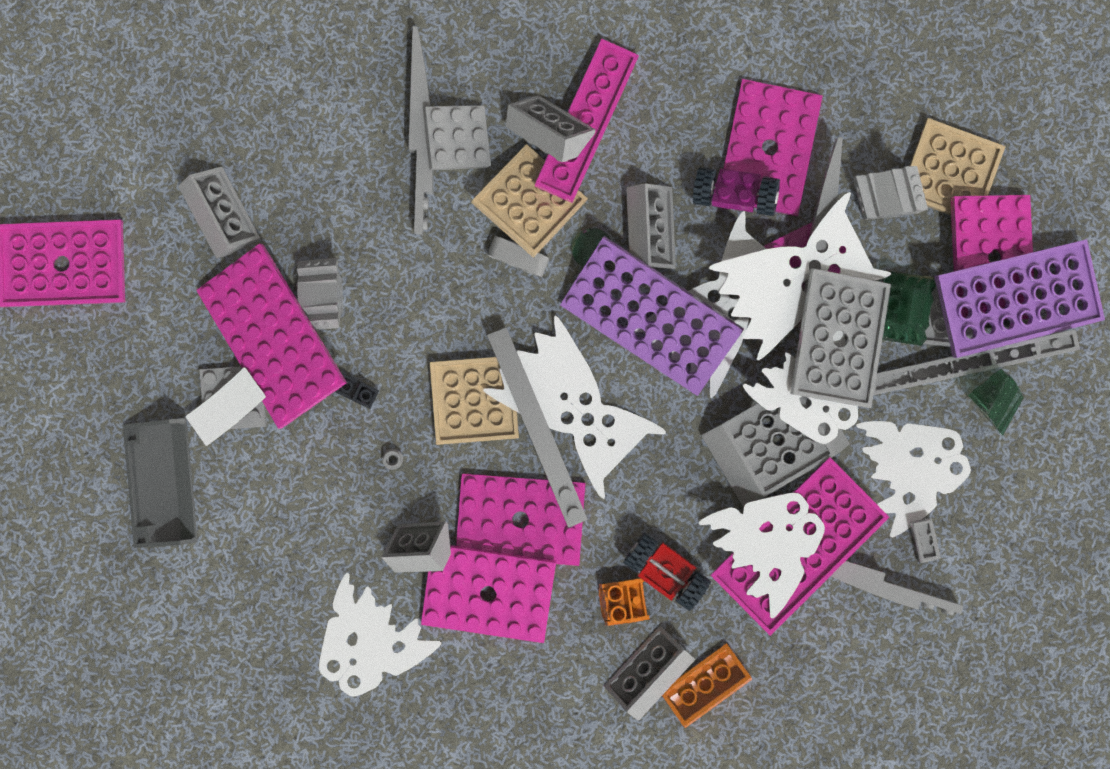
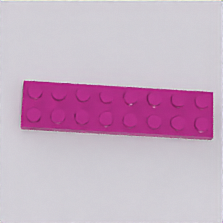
M601 39L568 111L572 116L596 129L595 134L576 158L560 162L548 154L535 187L573 203L639 55Z

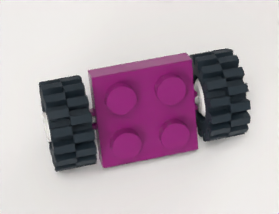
M698 168L693 189V204L710 207L712 202L714 207L753 212L756 199H758L757 214L775 215L780 179L763 176L761 180V174L720 168L716 182V169Z

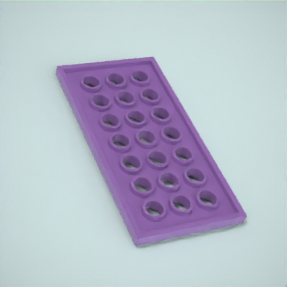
M605 236L560 304L697 396L744 331L743 327ZM605 261H613L615 263V270H607ZM624 272L632 274L633 280L631 282L623 280L622 274ZM594 278H602L605 283L604 286L597 287L594 284ZM643 283L650 286V292L647 294L640 291L639 286ZM619 289L622 297L619 299L614 298L611 291ZM585 294L593 296L594 302L592 304H587L584 301L583 296ZM657 296H666L668 303L666 305L659 304ZM629 301H637L639 309L632 310L628 305ZM601 306H608L611 309V314H602ZM676 307L684 308L685 315L677 316L674 309ZM646 313H655L657 320L653 322L647 320ZM625 317L628 320V325L625 327L620 326L618 318ZM694 318L702 320L703 326L701 328H695L692 325ZM666 323L672 324L674 331L672 333L665 332L663 325ZM637 328L643 329L646 336L643 338L637 337L635 330ZM717 330L721 336L715 340L709 336V332ZM688 335L691 337L692 342L690 344H683L680 337ZM660 340L663 348L655 349L652 346V341ZM701 346L708 348L709 354L706 356L700 355L698 348ZM672 351L678 352L680 359L677 361L672 360L669 353ZM688 363H695L698 370L690 372L686 365Z
M1087 239L934 276L953 358L1105 320ZM1069 259H1072L1074 262L1072 270L1068 267ZM1052 263L1056 266L1055 274H1052L1049 270ZM1033 268H1035L1038 272V276L1036 279H1034L1031 276V270ZM1015 272L1020 278L1017 284L1012 279ZM996 277H998L1001 280V286L999 288H996L994 285V279ZM1074 279H1076L1079 283V287L1077 290H1075L1072 286V282ZM977 282L982 284V291L980 293L975 289ZM1055 284H1058L1061 288L1058 295L1054 291ZM958 286L962 287L964 291L961 298L956 294ZM1038 288L1042 291L1041 299L1036 297V290ZM1019 293H1022L1024 296L1022 304L1017 301ZM1001 297L1004 298L1006 302V305L1003 309L1000 308L998 304V301ZM1079 299L1083 302L1082 310H1079L1077 307ZM982 302L987 305L985 313L980 311V304ZM1060 304H1063L1065 307L1063 315L1059 313L1058 308ZM963 307L968 309V316L966 318L961 315ZM1042 309H1045L1047 312L1045 319H1042L1040 316ZM1024 313H1026L1029 318L1027 324H1024L1022 322V315ZM1005 318H1008L1010 321L1008 329L1003 326ZM987 322L990 323L992 327V330L989 334L986 333L984 330V326ZM968 327L973 331V336L970 339L965 333Z

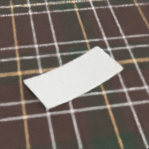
M243 368L220 390L189 413L186 419L204 444L208 446L254 409L266 396L247 369Z

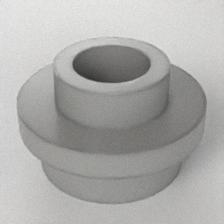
M389 449L383 454L382 462L386 468L394 470L402 465L403 455L399 450ZM391 455L396 456L397 461L395 463L389 461Z

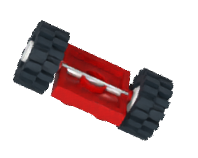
M643 533L627 554L623 563L636 573L640 571L638 577L672 601L678 593L675 601L688 611H691L706 593L711 580L698 571L694 572L696 566L664 542L657 548L659 542L647 533Z

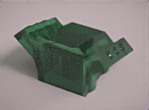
M889 271L891 275L883 278V283L891 284L882 340L922 346L927 340L925 330L930 326L929 315L932 303L934 302L932 292L936 288L934 277Z
M1002 368L992 374L983 384L975 388L968 395L975 407L1001 436L1004 435L1024 398L1017 383Z

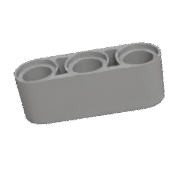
M494 236L487 256L540 278H542L549 262L548 257L538 253L533 258L518 244L498 236Z

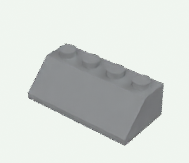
M539 95L508 104L506 127L516 135L523 137L529 143L540 148L543 152L550 154L557 161L566 162L578 157L595 134L596 129Z
M223 167L191 174L178 186L216 259L233 254L260 239Z
M653 184L627 187L629 253L655 270L676 269L672 187Z
M659 626L604 687L627 713L639 721L694 662L695 658L665 629Z

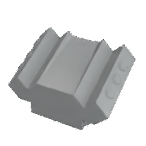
M907 166L901 169H891L885 172L853 177L864 220L887 219L918 214L928 210L917 166Z
M337 258L298 261V302L315 330L339 328L340 317L343 314V286Z

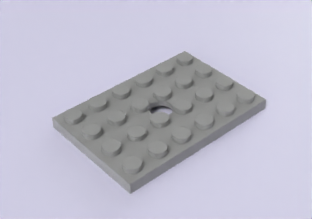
M810 269L790 394L864 408L872 407L891 284ZM837 331H842L847 337L846 344L841 347H837L833 342V336Z

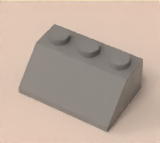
M447 522L398 524L381 558L395 573L443 571L451 555Z

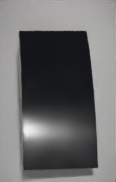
M342 373L347 383L336 390L335 393L371 409L379 390Z

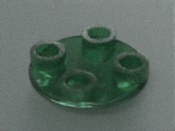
M588 228L576 235L572 243V254L579 265L582 267L586 265L604 236L611 240L604 231L597 228Z

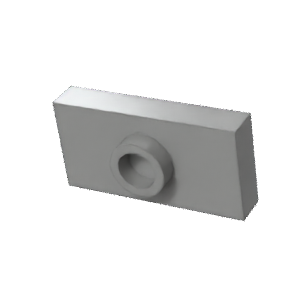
M932 518L910 522L919 563L941 559Z

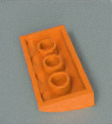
M726 643L678 678L662 696L681 724L686 728L751 681L752 677Z

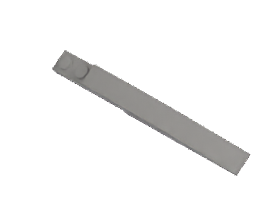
M413 26L410 153H417L414 233L416 235H424V230H428V217H425V209H429V197H425V195H434V170H430L423 112V108L431 107L420 35L417 26Z
M838 137L834 142L818 195L810 236L830 209L837 203L843 137ZM819 240L816 243V250L820 253L827 251L828 243L825 240ZM812 260L809 263V270H820L821 263L818 260ZM808 279L802 283V290L804 292H807Z
M507 328L487 335L568 528L588 520Z
M1076 330L1029 339L959 358H953L952 356L880 372L876 375L873 395L1080 350Z
M845 561L831 575L854 587L918 610L920 603L921 606L929 609H934V606L942 608L941 612L949 615H954V612L961 614L963 606L958 603L883 581L885 577L884 572L849 561Z

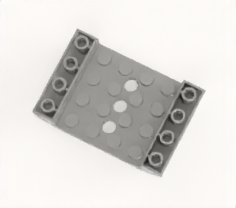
M803 396L799 398L801 405L805 409L811 406L809 398ZM759 403L701 435L743 507L748 502L764 498L822 464L829 457H834L850 445L843 431L839 428L837 437L829 443L822 444L816 442L781 420L780 407L775 410H767ZM827 405L823 407L825 413L829 412ZM765 416H770L773 419V425L769 428L764 427L762 424V419ZM825 422L821 423L818 426L819 434L822 436L828 435L830 426ZM776 434H781L784 438V442L780 446H776L773 443V437ZM786 452H791L794 455V461L791 464H787L783 460Z

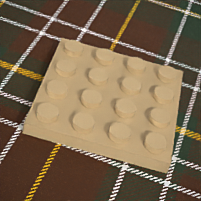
M926 119L909 166H917L927 207L951 215L950 197L988 196L1006 146L938 121Z
M526 144L472 200V204L534 258L586 203L588 198L578 190L573 203L535 187L545 160Z
M496 357L430 362L436 445L519 438L517 412L483 391V389L487 388L504 389L499 370L501 367Z

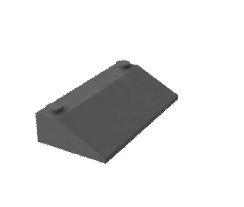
M166 419L123 425L134 548L173 546L198 542L187 419Z

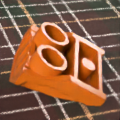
M635 578L599 584L598 594L601 614L606 626L650 619L645 604L644 580Z

